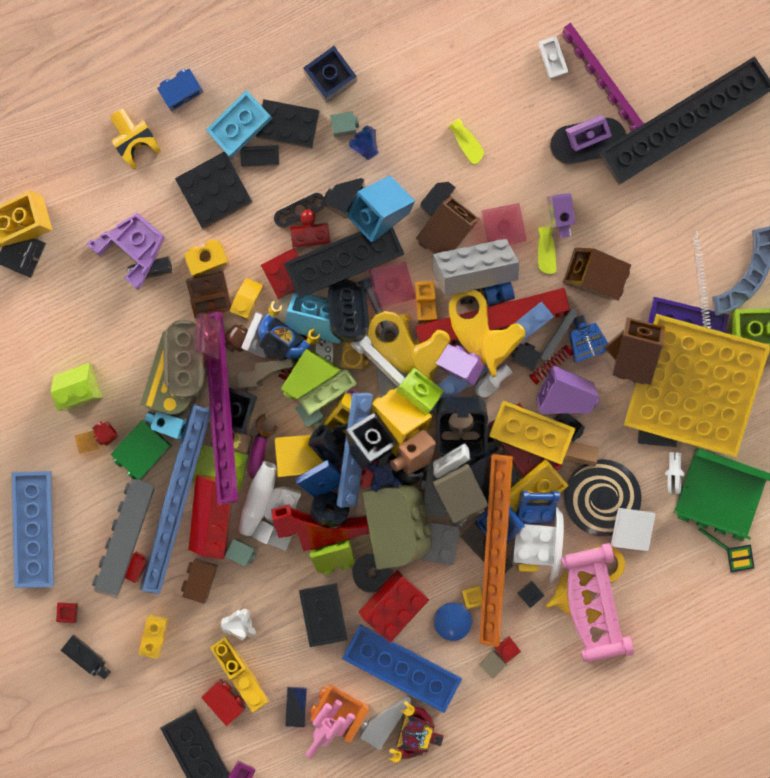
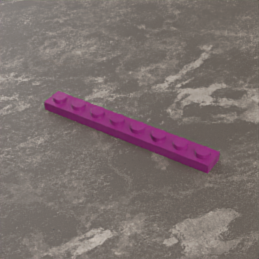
M570 22L562 31L564 40L567 44L573 46L576 57L584 61L587 72L590 75H594L597 79L596 84L601 90H605L608 94V101L618 108L619 116L623 121L626 120L629 123V129L632 132L644 123Z

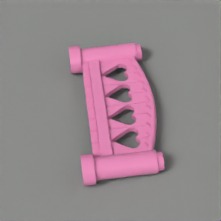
M610 543L602 544L599 548L564 555L561 558L563 569H568V602L572 620L585 646L584 650L581 651L583 662L589 663L624 654L626 657L634 655L630 636L622 637L606 565V563L614 562ZM579 571L595 575L585 586L579 585L580 578L577 576ZM585 589L599 594L588 605L583 603L584 597L581 594ZM588 608L603 612L593 623L587 622L589 616L585 612ZM591 627L607 631L597 642L591 640Z

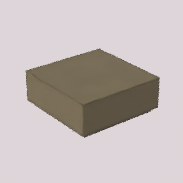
M492 650L479 665L494 679L507 664Z

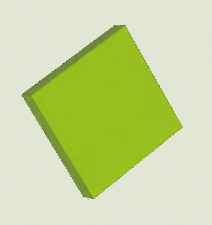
M413 368L396 392L427 415L444 390L416 368Z

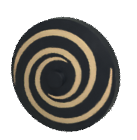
M599 459L596 466L583 464L572 473L567 481L568 487L564 491V504L567 514L577 527L595 536L613 535L618 508L640 511L642 495L639 483L633 473L618 462Z

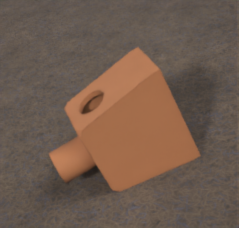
M423 429L398 447L396 458L390 462L394 471L402 469L406 474H411L431 464L436 442Z

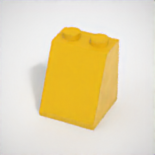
M398 388L395 390L391 389L382 398L375 399L372 402L370 415L377 412L399 442L392 450L395 456H397L398 447L423 429L427 432L432 419L429 413L426 415L396 392Z
M311 435L275 438L278 477L302 475L323 463L322 459L308 445Z

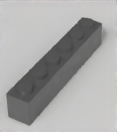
M132 479L130 484H126L124 489L126 497L124 502H120L117 511L120 513L118 520L114 519L111 528L114 531L112 538L108 537L105 549H108L106 556L101 557L99 562L100 573L95 575L92 583L96 593L118 599L155 490L154 485Z

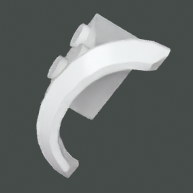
M556 507L554 515L555 527L523 523L525 527L513 538L512 562L552 566L549 574V583H552L558 577L562 557L564 521L563 514L558 507Z

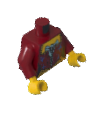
M407 701L404 702L408 706L407 709L400 710L405 715L396 744L398 751L395 749L389 750L394 756L388 758V760L394 763L403 759L421 756L424 752H428L430 744L441 746L444 735L433 732L435 724L424 708L411 705Z

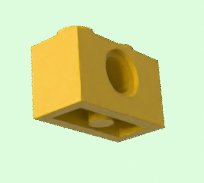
M216 239L207 241L205 243L206 246L198 248V246L192 247L187 250L188 253L184 254L193 277L230 264L220 240L216 241ZM204 253L211 254L208 262H202L201 260Z
M154 614L147 616L138 655L155 659L161 656L169 618Z

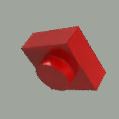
M510 636L502 640L498 647H494L505 663L521 653V650Z

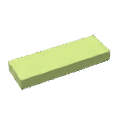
M346 368L299 398V402L310 416L355 387L357 382Z

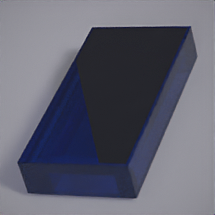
M287 687L286 727H305L307 688Z

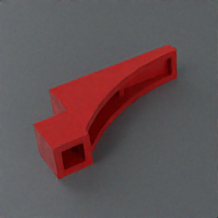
M290 504L271 509L272 520L278 538L298 534L303 552L370 534L367 516L347 518L342 526L330 528L327 525H318L310 514L290 507Z

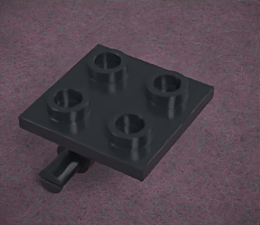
M33 238L3 246L0 251V265L32 278L46 243Z

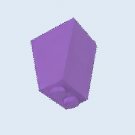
M552 365L536 396L539 412L542 414L590 413L593 408L597 407L599 396L594 382Z

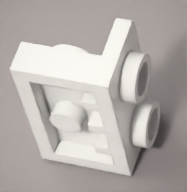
M255 313L241 348L260 357L267 358L264 349L259 346L262 340L259 338L258 327L265 316Z

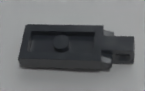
M72 635L60 650L94 677L99 675L105 680L111 673L104 666L106 663L103 660L104 658L75 635Z

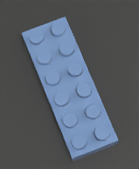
M52 471L12 472L14 588L54 587Z

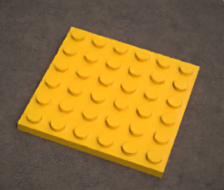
M656 314L653 324L665 327L663 347L651 385L635 383L623 425L737 457L770 351V345Z

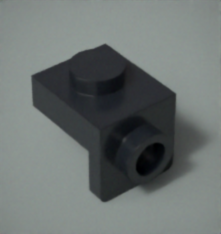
M569 413L559 414L555 418V421L575 428L571 439L572 442L582 436L585 426Z

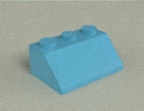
M294 291L287 310L285 324L298 334L308 336L311 329H315L312 337H317L320 334L319 339L340 344L341 340L337 339L330 330L327 299L314 295H308L299 299Z

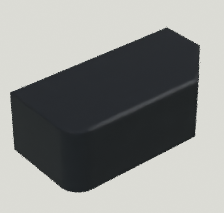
M450 182L436 183L421 202V209L432 216L440 204L453 193L456 187Z

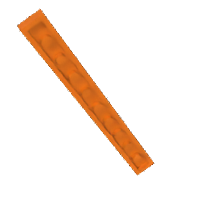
M494 454L491 457L479 636L480 644L493 647L500 645L513 461L511 456Z

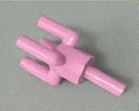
M335 700L332 706L326 703L313 721V725L317 727L313 732V739L315 741L305 754L307 758L312 759L320 746H328L335 736H343L355 719V715L349 713L345 719L339 717L336 721L332 719L341 707V701Z

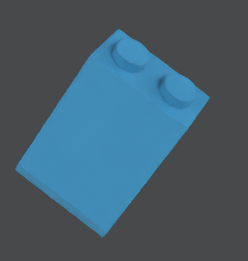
M389 175L359 190L347 217L371 242H374L410 213L415 200Z

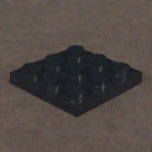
M225 151L175 178L202 229L252 203L248 192Z

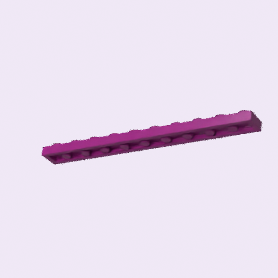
M214 312L203 316L217 501L219 505L238 502L223 313Z

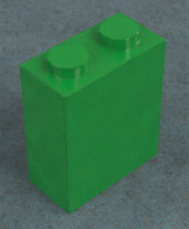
M141 420L110 455L114 457L112 461L119 467L124 466L128 470L127 474L132 479L142 480L173 445L157 431L152 430L145 420Z

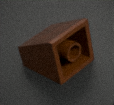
M449 196L440 204L415 239L419 241L420 246L431 250L433 254L455 250L478 223L480 218Z
M575 248L563 284L608 300L619 301L624 292L623 288L626 279L630 275L631 264L595 248Z
M627 317L614 365L613 376H617L620 379L633 380L639 384L651 385L663 347L665 327Z

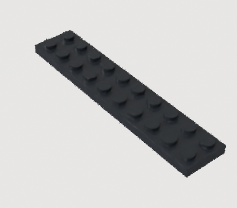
M754 56L605 147L598 154L618 185H621L770 92V78Z

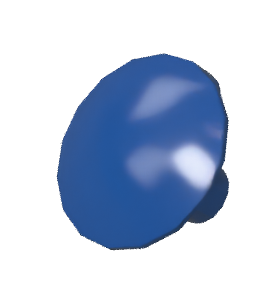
M455 602L447 603L436 611L434 627L442 638L456 641L464 638L469 633L472 626V618L468 609L462 604Z

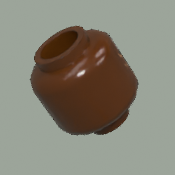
M242 324L240 326L233 325L224 334L226 348L231 352L234 350L239 353L243 352L244 349L241 347L248 329Z

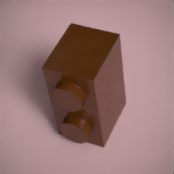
M197 558L190 562L186 572L189 573L188 580H184L181 591L184 592L182 597L205 604L218 565Z

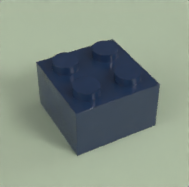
M335 46L303 67L304 74L326 104L357 82V76Z

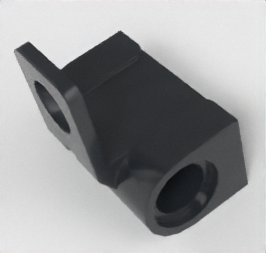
M348 423L334 427L331 430L327 425H321L313 431L308 443L323 462L328 460L336 468L342 466L344 444L346 442V434L343 430L348 428Z

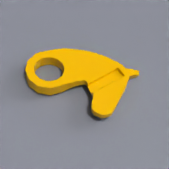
M476 290L453 294L449 302V314L455 334L470 354L472 352L481 358L480 361L487 366L491 376H497L496 367L526 336L525 329L520 324L515 323L504 330L490 331L487 301L483 295ZM466 296L476 298L480 304L478 314L471 319L461 318L457 312L458 302Z
M381 312L376 314L369 322L368 336L372 341V345L394 368L406 374H409L413 368H416L434 382L433 375L439 368L436 363L450 342L447 332L437 330L427 341L414 344L408 334L403 318L395 312ZM385 320L394 322L399 328L397 338L389 342L380 340L375 333L376 326Z
M611 546L617 561L616 569L609 574L610 582L618 580L624 573L625 560L623 554ZM568 569L565 570L560 578L554 597L545 606L547 609L557 606L571 615L567 587ZM579 571L577 574L578 578H580L579 585L585 586L595 575ZM583 590L581 593L584 597L583 603L588 605L592 602L589 590ZM588 608L585 612L589 616L587 618L588 623H593L602 614V612L592 608Z

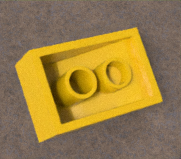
M29 190L0 205V247L37 238L52 231L42 195Z

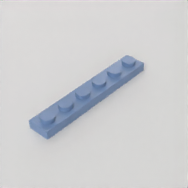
M352 393L348 428L370 415L372 394ZM347 437L337 498V506L339 507L357 506L362 469L350 454Z

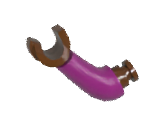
M265 414L260 415L256 420L258 435H255L247 461V472L252 480L262 463L265 462L267 437L273 435L278 430L276 425L269 432H264L261 429V423L266 420Z

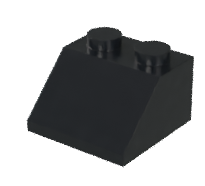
M359 178L334 185L333 189L329 188L324 196L326 208L346 219L357 192L365 188V180Z
M229 387L232 430L246 434L257 396Z
M377 412L372 413L345 431L350 454L362 470L390 453L399 443Z

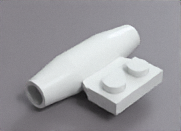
M271 462L262 463L250 485L242 507L238 531L243 535L252 536L263 517H266L273 523L271 509L288 504L293 509L297 506L301 495L300 490L285 486L274 488L277 466Z

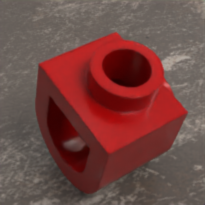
M100 421L92 428L95 434L94 438L99 445L104 444L108 446L119 437L109 421L104 423Z

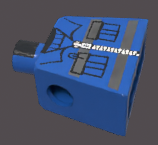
M584 315L574 318L576 330L568 333L574 363L606 352L604 347L608 342L597 323L587 325Z

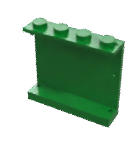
M695 448L674 514L679 515V520L688 523L690 519L697 521L696 525L707 529L708 526L715 528L714 532L723 535L726 532L731 533L734 539L744 541V538L750 540L751 537L748 536L765 483L770 481V473Z

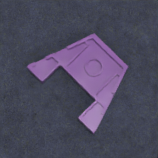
M136 213L117 224V227L113 230L102 233L98 239L90 240L87 245L101 256L115 243L133 258L137 264L124 278L139 291L165 237L141 215Z

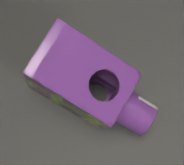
M571 193L547 196L552 226L559 228L560 238L571 236L570 225L575 224ZM562 213L565 214V219L563 221L560 220V215Z

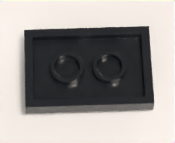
M263 99L262 107L270 114L272 119L256 134V138L312 149L320 111Z
M337 583L299 590L309 647L348 640Z

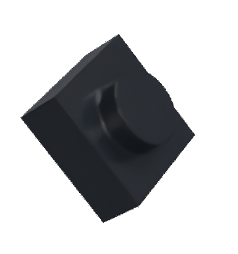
M532 580L517 592L530 608L545 596Z

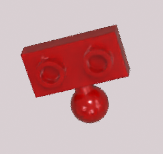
M304 210L301 213L300 219L305 226L290 227L293 248L330 244L328 223L313 225L316 216L312 210Z

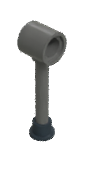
M372 276L359 281L358 285L361 284V287L368 295L375 313L379 314L383 310L372 288L374 286L371 281ZM387 320L380 322L383 329L380 334L382 341H386L385 335L388 332L394 333L397 338L399 332L396 328L389 326Z

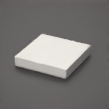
M618 508L611 546L648 551L656 514L653 512Z

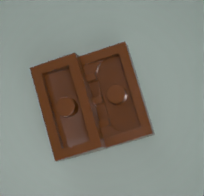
M224 271L186 279L195 319L214 312L230 311L231 301Z

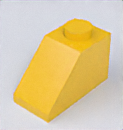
M245 278L235 296L230 312L250 320L264 285Z

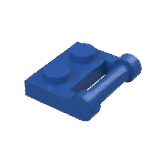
M521 491L516 511L517 517L522 523H553L557 502L560 500L559 491H551L550 493ZM529 501H548V503H528V502H529Z

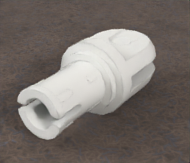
M504 364L496 371L497 376L492 377L491 374L487 373L475 384V393L481 398L489 397L500 388L499 383L513 372Z
M670 452L669 470L665 472V476H668V493L673 494L675 477V493L678 495L681 492V477H684L685 473L681 470L682 453L676 452L675 456L674 452Z

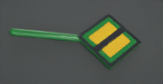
M702 528L698 529L702 534L727 551L730 572L755 568L751 544L729 548Z

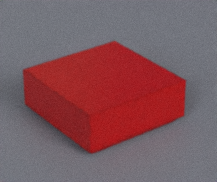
M58 602L56 622L76 623L78 603Z

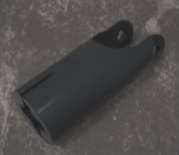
M169 256L155 259L145 279L173 273ZM136 264L128 266L127 272H130V268H134Z

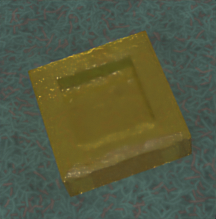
M93 431L75 435L79 454L99 449Z

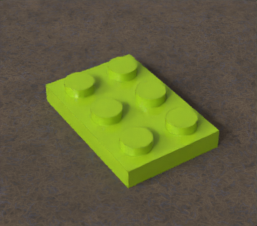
M202 444L192 482H195L196 475L216 477L213 446ZM234 451L237 492H241L249 455Z

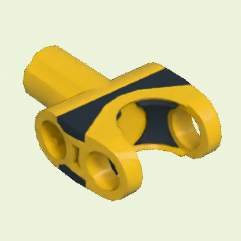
M125 109L118 110L110 116L111 121L120 134L112 140V143L133 170L137 168L134 162V152L139 146L150 147L156 155L161 153L154 135L144 120L134 125Z

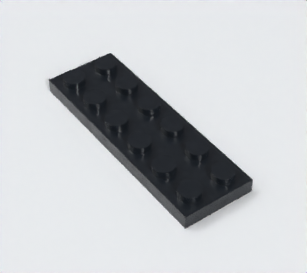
M393 227L374 242H371L359 231L284 263V266L298 298L301 299L404 255V251Z

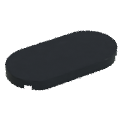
M606 118L612 136L575 151L571 147L565 129L580 123L563 126L553 134L550 141V150L556 160L568 165L599 159L601 157L598 152L625 136V129L617 120Z
M344 280L334 284L332 287L330 286L327 301L331 333L337 339L344 342L362 340L366 337L369 330L365 290L362 287L360 288L356 282Z

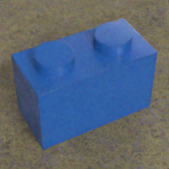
M190 68L179 71L176 77L171 80L166 79L159 84L160 86L157 87L171 112L203 93Z

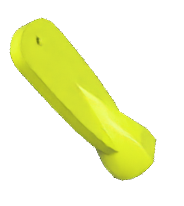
M458 119L448 127L454 132L455 138L471 164L475 165L481 161L484 150L473 134Z
M539 227L538 267L544 273L553 274L556 272V252L552 238L553 227Z

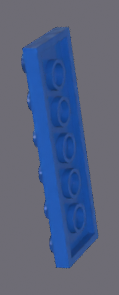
M362 624L359 625L342 657L343 660L443 713H445L462 681V677L394 641L388 642L379 633Z

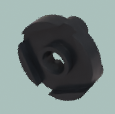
M329 491L327 494L317 495L313 499L310 515L318 525L338 528L345 523L350 508L337 506L338 494L336 492Z
M374 553L365 554L355 562L352 575L358 588L365 592H375L389 579L390 568L377 570ZM375 568L377 575L371 578L367 577L368 573L366 570Z

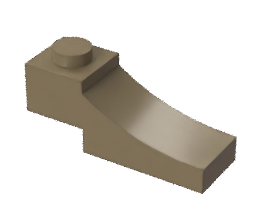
M297 359L254 363L255 371L237 373L238 387H245L246 391L257 390V386H263V381L281 370L295 367Z

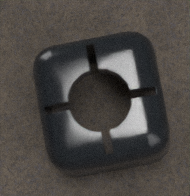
M479 397L441 398L436 406V445L438 454L443 457L465 444L469 448L470 458L484 456L488 448V413L485 401ZM457 413L458 418H469V414H471L473 421L470 426L462 429V438H459V440H444L441 437L444 432L459 433V429L449 423V418L452 414ZM477 432L479 437L476 440H463V433Z

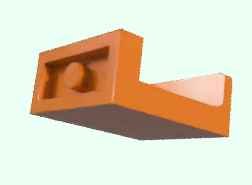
M329 684L327 688H322L318 696L321 698L318 705L314 704L309 712L311 715L310 721L313 722L326 703L332 706L335 700L341 701L342 705L332 719L335 721L339 717L345 719L349 713L355 715V719L342 736L345 741L351 744L369 711V705Z

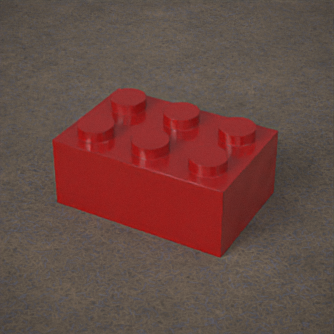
M396 570L358 613L366 623L391 643L427 604L429 599L399 570Z

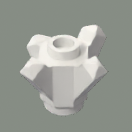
M245 608L241 611L237 610L232 615L222 619L221 627L224 633L232 634L241 641L246 636L252 638L256 635L255 628L251 627L250 612Z

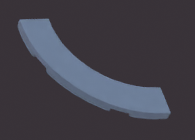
M770 226L752 230L753 252L749 266L736 285L728 291L712 297L716 316L740 307L763 284L770 269Z

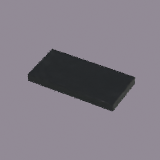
M195 708L160 727L187 778L229 777L230 773Z

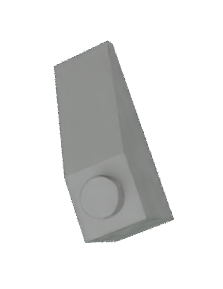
M404 697L371 717L368 722L364 721L359 729L361 731L360 738L380 750L403 713L400 710H406L408 707L404 702L410 703L411 697Z

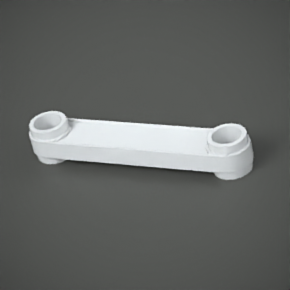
M367 336L360 341L350 343L354 350L360 354L364 353L397 387L401 385L405 378L370 345L372 341Z

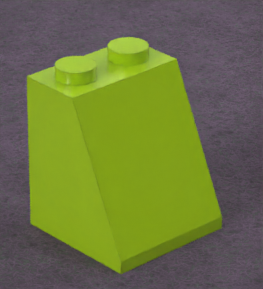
M306 349L281 389L285 391L283 394L292 400L299 399L339 374L343 369L312 349Z
M90 362L53 376L51 395L57 411H70L103 399Z

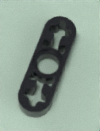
M314 193L278 210L274 215L276 225L286 228L300 221V216L295 214V208L298 205H302L306 210H309L305 202L308 201L310 205L316 197L318 200L322 199L323 201L320 202V207H317V205L311 206L312 211L317 213L323 210L326 205L324 196L320 193ZM291 209L292 215L295 217V219L292 220L290 216L286 218V223L283 224L282 221L278 222V220L280 219L279 215L283 214L284 216L289 215L288 210Z

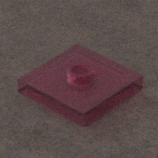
M519 203L481 211L487 242L507 239L509 244L527 241Z
M406 262L369 270L379 308L416 298Z
M204 313L197 314L195 352L211 360H219L220 321Z

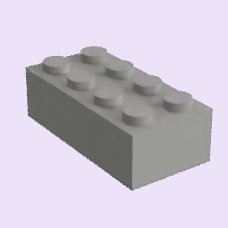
M507 239L433 254V273L444 295L447 296L519 280V261Z

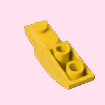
M227 637L222 638L209 647L252 713H255L270 702L261 689L257 678Z

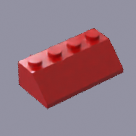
M196 475L188 550L203 557L224 559L227 553L232 503L218 504L216 477Z

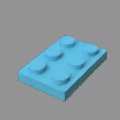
M246 90L206 131L227 155L232 158L272 117L252 94Z

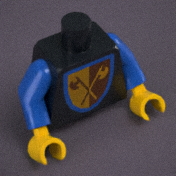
M274 301L268 308L269 314L265 315L258 327L259 338L262 340L259 346L264 349L266 356H273L279 361L287 358L298 359L306 349L311 347L310 344L318 342L320 334L317 337H312L315 329H311L305 341L304 337L277 318L274 319L273 317L278 315L282 309L281 305L278 310H275L273 308Z

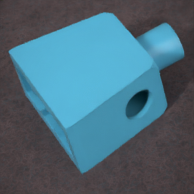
M157 411L156 414L148 412L145 417V422L151 424L152 430L182 439L187 422L186 419Z

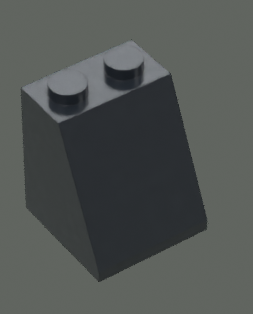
M488 437V448L484 456L470 458V460L465 462L469 465L487 504L489 501L491 457L494 454L507 456L500 443L491 437ZM513 467L511 488L519 482Z

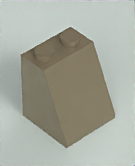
M465 463L456 470H451L440 478L431 481L453 523L457 522L459 525L468 520L467 516L473 513L479 515L486 511L485 507L488 504L468 464Z

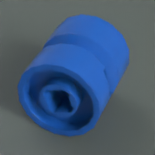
M511 282L483 288L489 307L499 304L500 300L506 302L515 299Z

